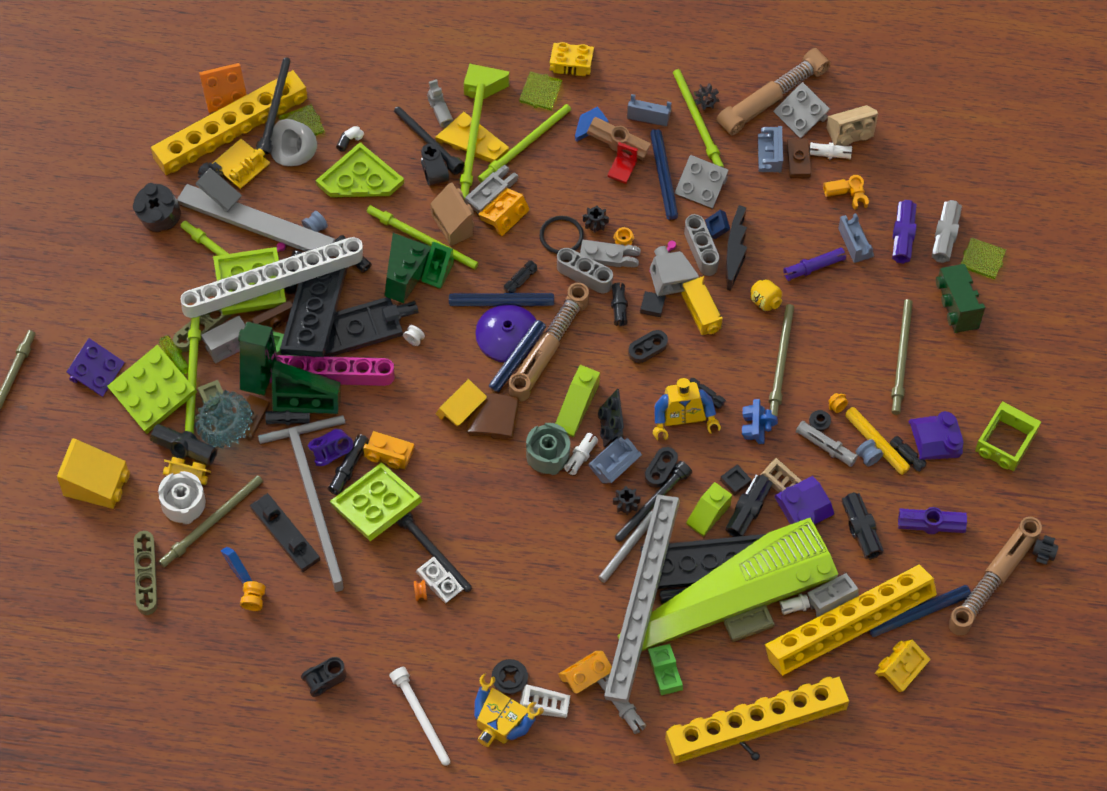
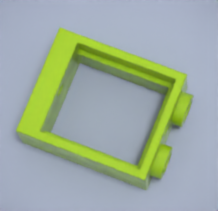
M1002 401L978 440L975 451L983 458L997 462L1002 468L1015 471L1036 436L1041 421ZM999 421L1028 435L1015 457L987 443Z

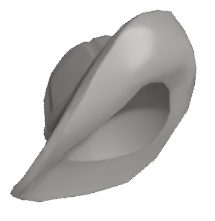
M291 119L280 120L275 124L271 136L273 145L271 155L275 162L283 166H296L306 163L314 156L317 149V140L309 127Z

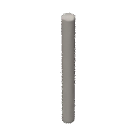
M341 415L296 426L300 435L345 424V419ZM289 428L258 435L260 444L289 437Z
M652 511L648 513L599 575V580L605 583L646 532L649 528Z

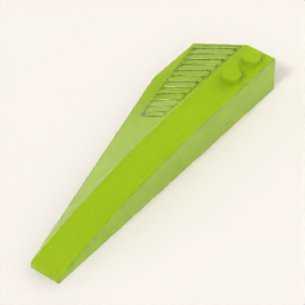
M811 518L767 533L651 612L642 651L720 623L727 618L818 587L837 578L838 572L832 557Z

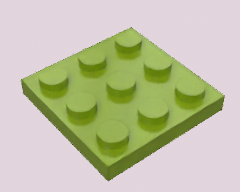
M277 247L213 256L217 281L279 261ZM284 288L222 308V315L275 308L286 302Z
M158 344L108 385V388L146 434L197 393L196 389Z
M381 462L333 498L330 503L369 541H372L422 503V499Z

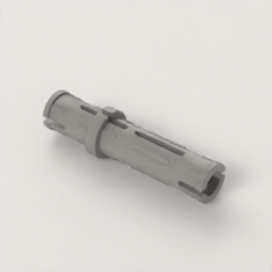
M802 421L796 429V433L827 451L832 458L836 457L850 467L856 462L857 454L843 447L841 442H835L822 432L816 430L805 421Z
M609 674L604 677L606 682L603 678L597 681L604 691H606ZM612 701L619 711V716L621 719L626 720L634 734L640 732L636 723L642 730L645 729L646 724L636 713L634 704H630L629 701L628 703Z

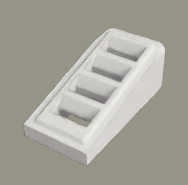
M526 684L522 690L520 700L522 706L527 708L531 703L529 702V696H533L532 702H537L533 708L535 713L540 707H543L544 712L541 715L567 717L570 695ZM539 698H542L541 705L538 704ZM548 699H552L551 707H547ZM557 700L561 701L560 710L556 709Z

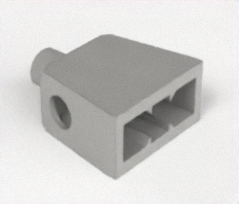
M660 246L654 251L656 256L651 263L650 273L657 296L685 291L682 286L683 283L699 278L682 252L669 253L666 246Z

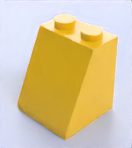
M72 438L57 479L63 496L114 509L116 502H119L122 497L121 488L123 483H127L130 470H128L125 460Z

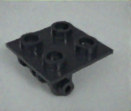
M616 389L598 410V418L601 423L600 437L603 439V447L605 448L619 436L624 439L619 389Z

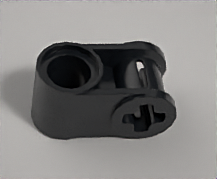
M435 144L424 145L421 150V165L427 184L431 186L449 181V172L438 146Z
M331 657L319 665L307 669L302 673L301 679L306 681L309 686L311 696L317 697L328 689L342 683L347 673L343 661L338 657ZM335 667L341 669L336 674L330 673L331 669Z

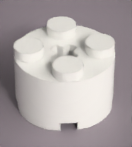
M185 471L174 475L172 473L166 476L159 485V500L162 511L170 520L190 524L203 512L206 499L202 484L194 474Z

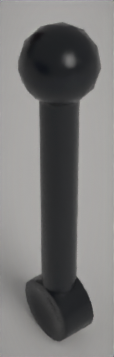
M745 742L739 743L751 755L752 760H759L760 754L758 752H754Z

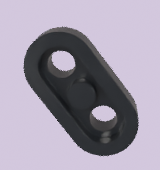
M653 330L635 340L629 346V358L635 363H643L663 352L668 344L667 335L661 330ZM654 342H659L660 345H655V344H653V343H654ZM641 352L642 355H636L635 353Z
M663 447L659 449L645 472V481L649 486L658 488L668 480L678 461L677 452L673 448ZM669 459L670 462L665 463L663 460ZM653 476H658L659 479H658V480H654L652 477H653Z

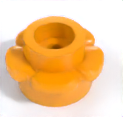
M619 228L613 236L615 244L632 245L634 234L629 228Z
M835 393L828 400L829 410H833L835 413L841 412L848 405L846 395L842 393Z

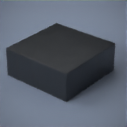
M645 291L640 313L661 318L666 295L657 296L656 293Z
M737 464L723 474L720 481L735 496L750 485L752 479Z

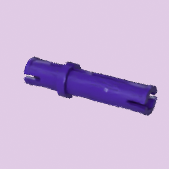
M840 247L809 260H800V263L784 268L783 272L787 273L784 276L787 281L802 275L808 276L815 270L846 260V255H840L845 253V251Z

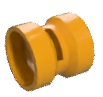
M254 581L245 582L243 585L244 596L241 597L240 606L249 611L261 610L263 606L262 596L265 595L266 586Z

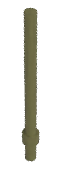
M910 299L904 301L895 387L892 388L891 394L893 399L892 414L895 415L900 414L901 402L905 395L903 384L913 301Z
M787 304L785 308L773 390L769 396L770 410H772V415L776 417L783 397L781 389L794 306L791 304Z
M28 330L22 344H19L16 350L17 355L0 389V410L24 359L28 357L31 351L30 346L36 335L31 330Z
M257 475L180 543L176 542L170 548L171 551L159 560L160 565L165 568L176 557L180 558L186 552V548L263 482L261 477Z

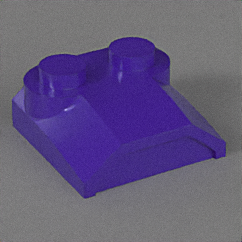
M944 411L939 413L938 416L916 418L908 421L912 428L920 460L959 458L962 455L963 438L957 419L952 413Z
M813 476L787 487L784 491L774 496L790 525L807 518H811L813 524L816 525L835 514L831 501L821 484Z

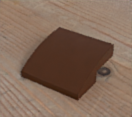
M484 393L486 399L469 415L466 432L469 436L490 435L493 439L513 438L519 398Z

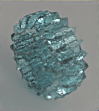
M225 390L223 394L217 391L215 397L209 395L210 400L207 402L203 401L204 406L197 408L200 413L195 416L197 420L195 427L198 429V435L205 443L222 449L225 445L231 447L233 441L239 444L238 438H245L244 432L250 431L248 424L253 423L251 418L253 413L250 409V404L242 395H238L234 391L230 393ZM232 407H236V413H233ZM211 425H214L216 428L215 432L211 430Z

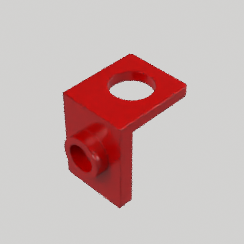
M619 142L617 145V156L607 177L627 184L637 164L638 149ZM623 149L630 151L632 155L626 154Z

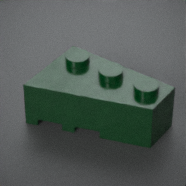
M393 233L385 297L401 303L406 301L424 273L431 246Z
M965 264L940 268L938 277H936V286L942 292V305L948 311L947 321L949 326L953 327L954 333L979 329L985 311L984 304H979L976 297H979V293L977 290L973 291L971 284H973V280Z
M246 322L244 329H241L238 335V341L240 342V390L265 396L272 376L274 362L278 360L272 327Z
M275 360L272 370L273 411L285 412V410H290V412L338 414L341 402V382Z

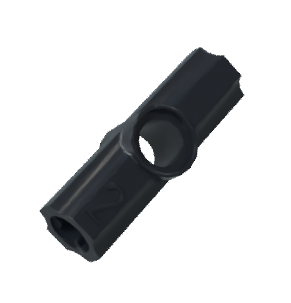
M157 424L150 436V441L170 449L171 453L180 459L187 456L210 466L217 456L218 449L197 440V437L190 431L180 433Z
M755 475L746 493L740 496L735 512L725 529L730 536H744L751 522L758 517L764 504L763 501L773 485V482L768 477Z
M853 492L842 498L841 502L849 519L850 532L853 538H857L865 559L877 558L883 554L884 550L876 533L875 520L871 513L868 514L860 493Z

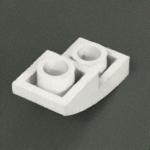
M435 557L416 570V573L422 580H425L428 587L445 603L463 590L450 572L447 573Z

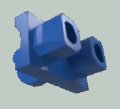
M754 399L753 405L743 407L742 414L744 420H753L751 425L742 426V435L744 439H755L758 444H764L765 431L770 432L771 427L778 424V418L772 415V410H765V407L760 405V399Z

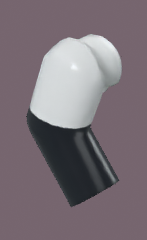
M353 126L343 132L336 148L341 152H345L351 139L360 140L363 137V130H360V127Z

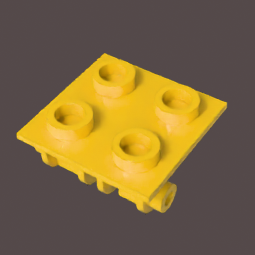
M554 43L549 64L550 71L564 74V66H566V75H568L569 67H572V75H574L575 67L576 75H590L594 47H589L585 44Z
M242 139L237 141L214 161L222 167L223 175L239 189L244 187L270 164L263 157L265 153L262 149L254 150Z

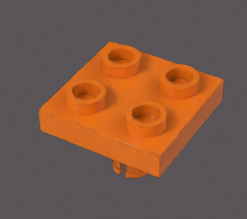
M239 63L199 72L209 113L218 111L247 95Z

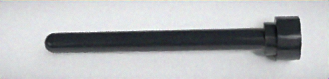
M288 57L282 60L263 137L260 138V141H257L255 148L256 150L262 149L265 154H271L273 149L271 136L291 62Z
M395 107V114L427 144L438 146L443 160L446 161L447 169L453 175L459 174L464 169V161L459 157L451 156L401 107Z
M679 461L674 466L673 475L615 535L617 542L623 541L654 508L657 495L665 496L679 480H686L693 473L692 469L685 462Z
M408 512L396 522L398 526L408 529L425 549L438 560L446 572H450L463 590L470 592L472 590L471 584L414 523L413 514Z

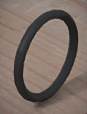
M554 216L545 221L540 229L539 237L542 245L548 251L558 254L560 251L550 247L544 239L545 228L556 220L570 221L579 230V240L570 249L575 251L582 244L584 238L583 228L575 219L568 216Z

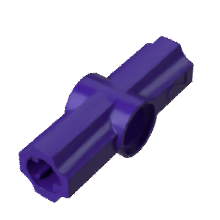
M911 200L899 202L897 207V219L893 230L894 246L892 259L897 263L904 264L905 262H910L912 256V242H914L916 232L915 215L917 204Z
M930 507L926 510L899 509L898 529L923 530L927 534H936L939 531L966 533V513L941 511L936 507ZM928 519H935L937 522L931 523Z

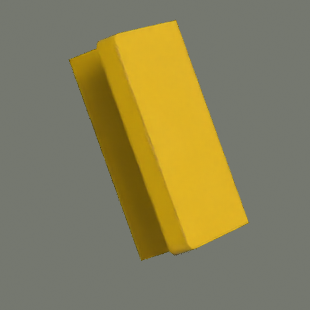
M468 379L438 409L436 415L441 420L446 416L453 424L459 426L486 399V395Z

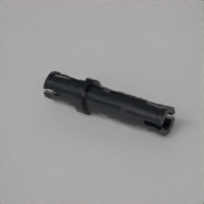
M357 434L352 450L346 454L342 464L336 468V474L328 486V490L332 494L339 495L347 481L352 478L353 469L363 454L364 445L369 442L366 436Z

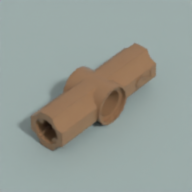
M597 117L593 118L587 131L588 135L609 144V147L614 151H617L619 142L637 148V158L642 161L651 143L630 134L624 126H614ZM615 137H621L623 140L619 141ZM623 149L624 152L632 155L630 151Z

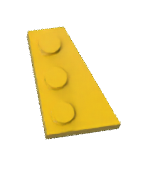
M463 112L435 137V140L441 144L444 142L452 145V148L460 151L462 149L467 151L472 118ZM479 124L474 157L490 163L494 160L498 161L509 151V147Z

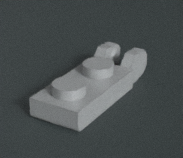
M504 165L468 194L464 202L469 204L479 214L501 192L515 184L519 176L516 173H512L505 180H502L509 171V168Z
M582 240L580 254L602 265L636 267L639 261L629 256H638L641 250L639 247L632 245L624 246Z

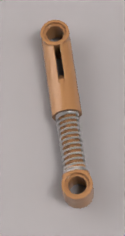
M817 48L811 49L803 57L802 63L793 68V70H790L774 82L770 81L734 107L729 106L722 110L717 117V122L730 135L737 134L744 127L745 123L782 99L783 94L791 90L796 84L798 85L799 82L801 83L811 75L818 77L825 73L830 67L831 62Z
M574 283L569 286L567 297L559 313H557L547 331L540 335L516 374L510 377L509 395L519 398V402L529 398L532 387L559 347V340L565 334L569 327L568 325L571 324L570 322H572V319H574V316L579 311L585 310L588 306L589 289L585 284ZM516 386H523L524 388L517 389Z
M1026 517L1021 521L1019 527L984 571L985 576L978 583L974 591L971 592L967 600H965V603L953 610L949 620V629L953 634L962 636L970 631L972 623L976 619V614L979 613L985 602L988 601L987 599L992 596L996 587L1004 584L1032 545L1036 543L1042 530L1041 522L1037 518ZM1025 529H1030L1033 533H1027ZM1019 543H1021L1020 546L1016 549V551L1013 554H1011L1013 550L1016 548V546ZM962 618L966 623H959L956 619Z

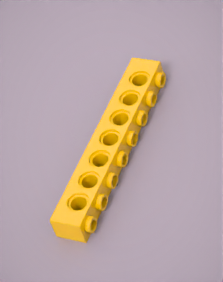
M294 70L287 74L282 93L285 96L281 97L277 115L285 113L287 109L299 105L308 99L306 86ZM277 79L151 146L153 158L164 174L174 173L184 165L193 163L199 157L213 152L219 146L230 143L241 134L250 132L252 128L266 123Z
M920 565L907 570L765 644L769 662L782 676L936 596L934 578Z
M826 677L817 684H804L798 690L792 692L789 690L782 691L776 697L769 699L768 697H763L755 701L754 704H741L731 711H719L706 719L696 718L690 724L684 726L681 724L674 725L666 731L665 740L673 762L676 764L739 744L740 742H746L847 710L849 699L840 677ZM823 695L826 697V700L820 701L815 696ZM800 701L805 706L799 708L794 705V702ZM775 708H779L784 713L775 714L772 710ZM758 715L762 720L754 721L751 719V716ZM737 722L740 724V727L733 728L729 723ZM716 729L719 733L711 735L707 730ZM692 735L695 736L697 740L694 742H690L686 739V737Z

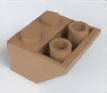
M449 183L430 205L433 219L450 246L473 236L474 222L472 216H474L472 207L464 202L462 191L459 188L456 189L453 183Z

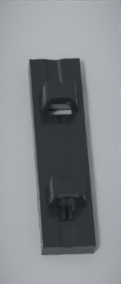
M268 493L250 505L253 513L302 573L320 561V556ZM278 514V516L275 519L270 521L272 517Z

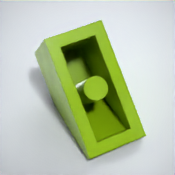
M469 64L464 80V95L475 98L478 83L485 84L483 99L509 87V71Z
M714 482L700 498L686 525L704 537L731 506L732 494Z

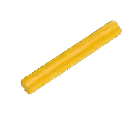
M855 407L847 410L846 418L867 440L873 439L875 441L877 449H881L884 452L883 457L901 475L905 474L909 470L910 465Z

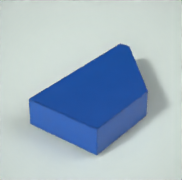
M598 106L580 115L575 133L576 142L588 136L587 131L593 118L597 117L609 123Z
M229 547L222 549V555L244 585L245 582L252 581L237 553Z

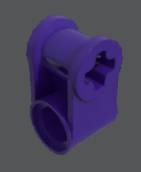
M334 429L310 441L308 447L309 450L313 451L315 464L317 466H325L342 455L349 453L353 448V440L343 430ZM343 439V441L337 445L338 441Z

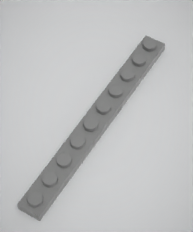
M657 495L604 695L606 700L628 703L680 503L678 497Z

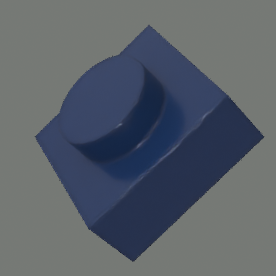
M719 210L705 219L712 239H717L730 230L725 211Z

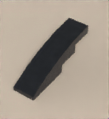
M741 205L738 206L734 216L727 247L726 284L729 291L733 288L747 254V246L743 245L747 227L743 226L747 208Z

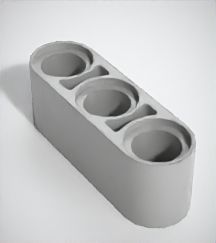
M690 215L685 221L684 234L700 272L711 276L718 270L719 254L704 219L700 215Z
M563 248L558 252L557 270L561 274L579 283H583L599 293H607L612 289L613 272L610 268L570 248Z

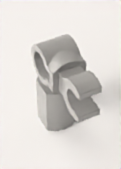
M436 79L429 82L430 90L427 97L431 108L434 109L440 127L445 128L453 122V118L444 102L442 89L438 87Z

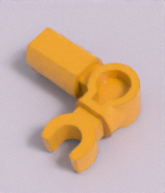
M853 175L847 181L842 179L823 183L825 197L849 192L851 197H853L852 207L854 210L858 207V201L863 202L865 208L868 207L869 200L864 195V180L861 176Z

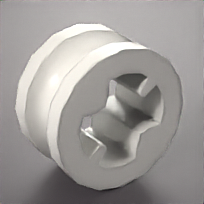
M410 325L407 328L408 331L403 333V337L410 344L418 346L420 340H423L425 335L419 328Z

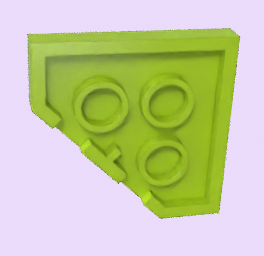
M362 143L357 144L316 180V185L330 197L390 196L405 183L402 176Z

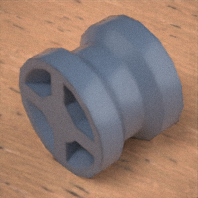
M314 211L311 217L302 220L303 227L315 232L325 230L328 227L326 220L318 211Z
M873 439L865 441L856 450V454L864 459V464L867 467L879 461L884 454L881 449H877Z

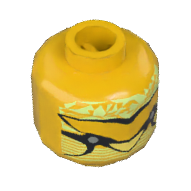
M759 280L752 286L750 291L751 300L763 311L777 309L781 305L782 290L770 280Z

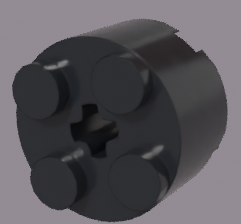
M148 183L138 192L134 199L133 209L142 224L152 232L169 230L180 219V204L172 191L164 185Z

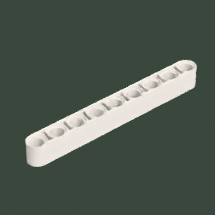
M355 237L347 238L188 290L180 298L182 312L189 318L197 317L358 264L363 258L362 242Z

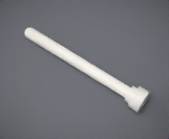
M406 667L394 670L389 675L393 684L401 687L442 765H449L450 758L408 683L410 675Z

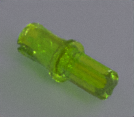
M170 336L161 337L159 344L165 354L183 375L186 374L189 365L182 356V350L176 347Z

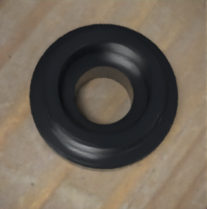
M823 410L814 411L809 418L810 426L818 431H824L829 428L831 417ZM817 418H822L824 421L820 422Z

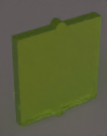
M530 71L519 102L532 105L534 108L540 107L552 111L562 80L550 77L548 74L542 75Z
M312 104L278 116L279 121L291 119L303 123L312 130L315 136L325 132L320 122V116L316 114Z
M971 238L967 250L965 249L963 252L964 257L961 264H965L969 271L995 279L999 268L1003 266L1002 260L1006 249Z

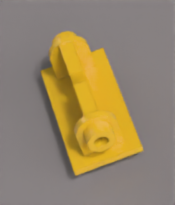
M172 457L171 461L164 459V462H168L169 465L164 467L163 475L168 476L172 473L174 475L185 471L198 477L202 485L207 484L208 477L205 476V473H211V471L205 469L206 465L193 462L192 466L184 464V459Z

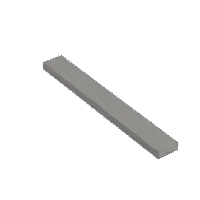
M186 184L177 199L182 206L305 252L335 243V239L237 202L226 212L203 190Z
M296 427L289 428L291 445L335 592L342 591L344 588L343 580L299 433Z

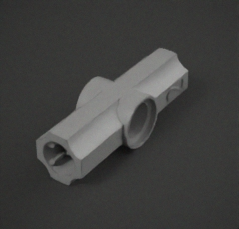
M950 200L944 202L941 218L938 220L934 237L936 240L932 251V258L937 262L944 263L950 260L953 243L956 241L959 229L958 221L962 210V205L957 201Z

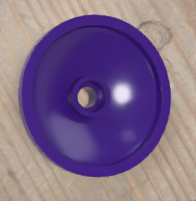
M506 304L491 308L481 316L476 326V341L480 350L489 358L505 363L534 324L536 318L528 310L516 305ZM505 325H511L510 328H506V327H504V326H505Z

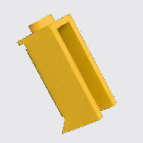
M704 276L683 283L682 286L685 291L681 294L701 335L714 334L722 328L723 318L720 317L704 284Z

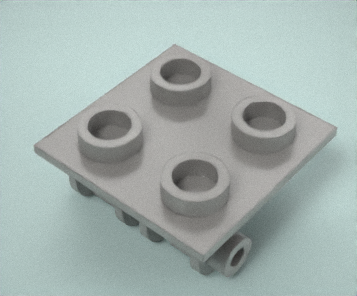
M802 82L773 112L802 138L818 121L824 122L828 118L826 114L830 108Z
M690 155L675 194L713 208L722 185L727 181L726 175L729 170Z

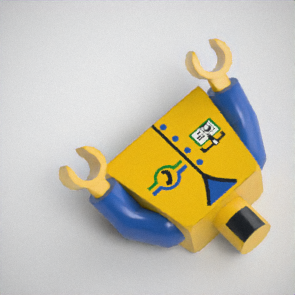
M681 378L677 381V385L666 387L665 394L655 403L654 413L657 427L654 428L653 435L657 440L660 432H663L665 440L668 438V432L663 428V423L665 426L705 421L706 417H708L707 429L709 433H711L710 426L712 424H716L719 431L721 429L719 421L714 417L716 412L711 396L703 389H698L697 383H690L688 379Z
M486 673L483 674L479 680L482 687H479L474 707L477 727L483 731L477 740L485 747H489L494 738L502 743H506L508 740H514L526 735L536 720L535 716H539L544 712L543 707H540L535 713L533 708L537 702L530 703L526 708L493 687L490 690L489 687L495 683V677L493 676L490 684H488L484 680Z

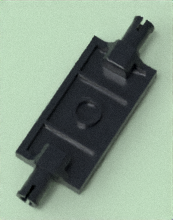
M385 297L337 311L324 357H333L403 336L399 321L403 317L419 313L416 301L413 300L412 302L397 306L392 303L390 298Z

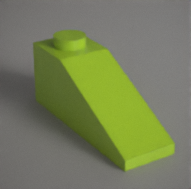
M582 365L579 366L571 382L555 423L563 427L567 435L571 437L575 436L600 384V372Z

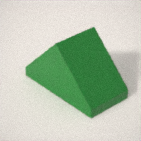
M432 242L421 279L422 282L442 288L454 265L453 248Z

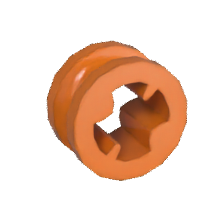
M422 580L421 583L413 581L416 601H419L420 598L427 600L425 580Z

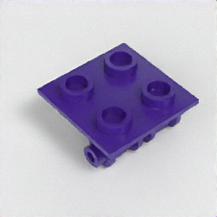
M88 338L66 373L70 375L69 380L73 383L79 381L103 397L108 389V385L114 380L125 362Z

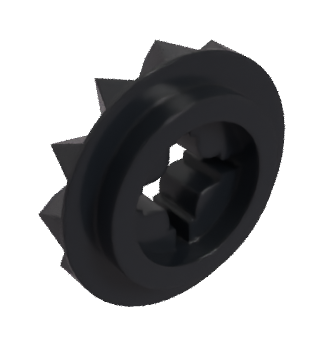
M503 660L492 671V677H495V689H498L503 694L510 693L513 695L518 691H522L528 681L526 667L517 660ZM505 673H508L509 675L516 673V675H514L515 683L510 680L505 681Z

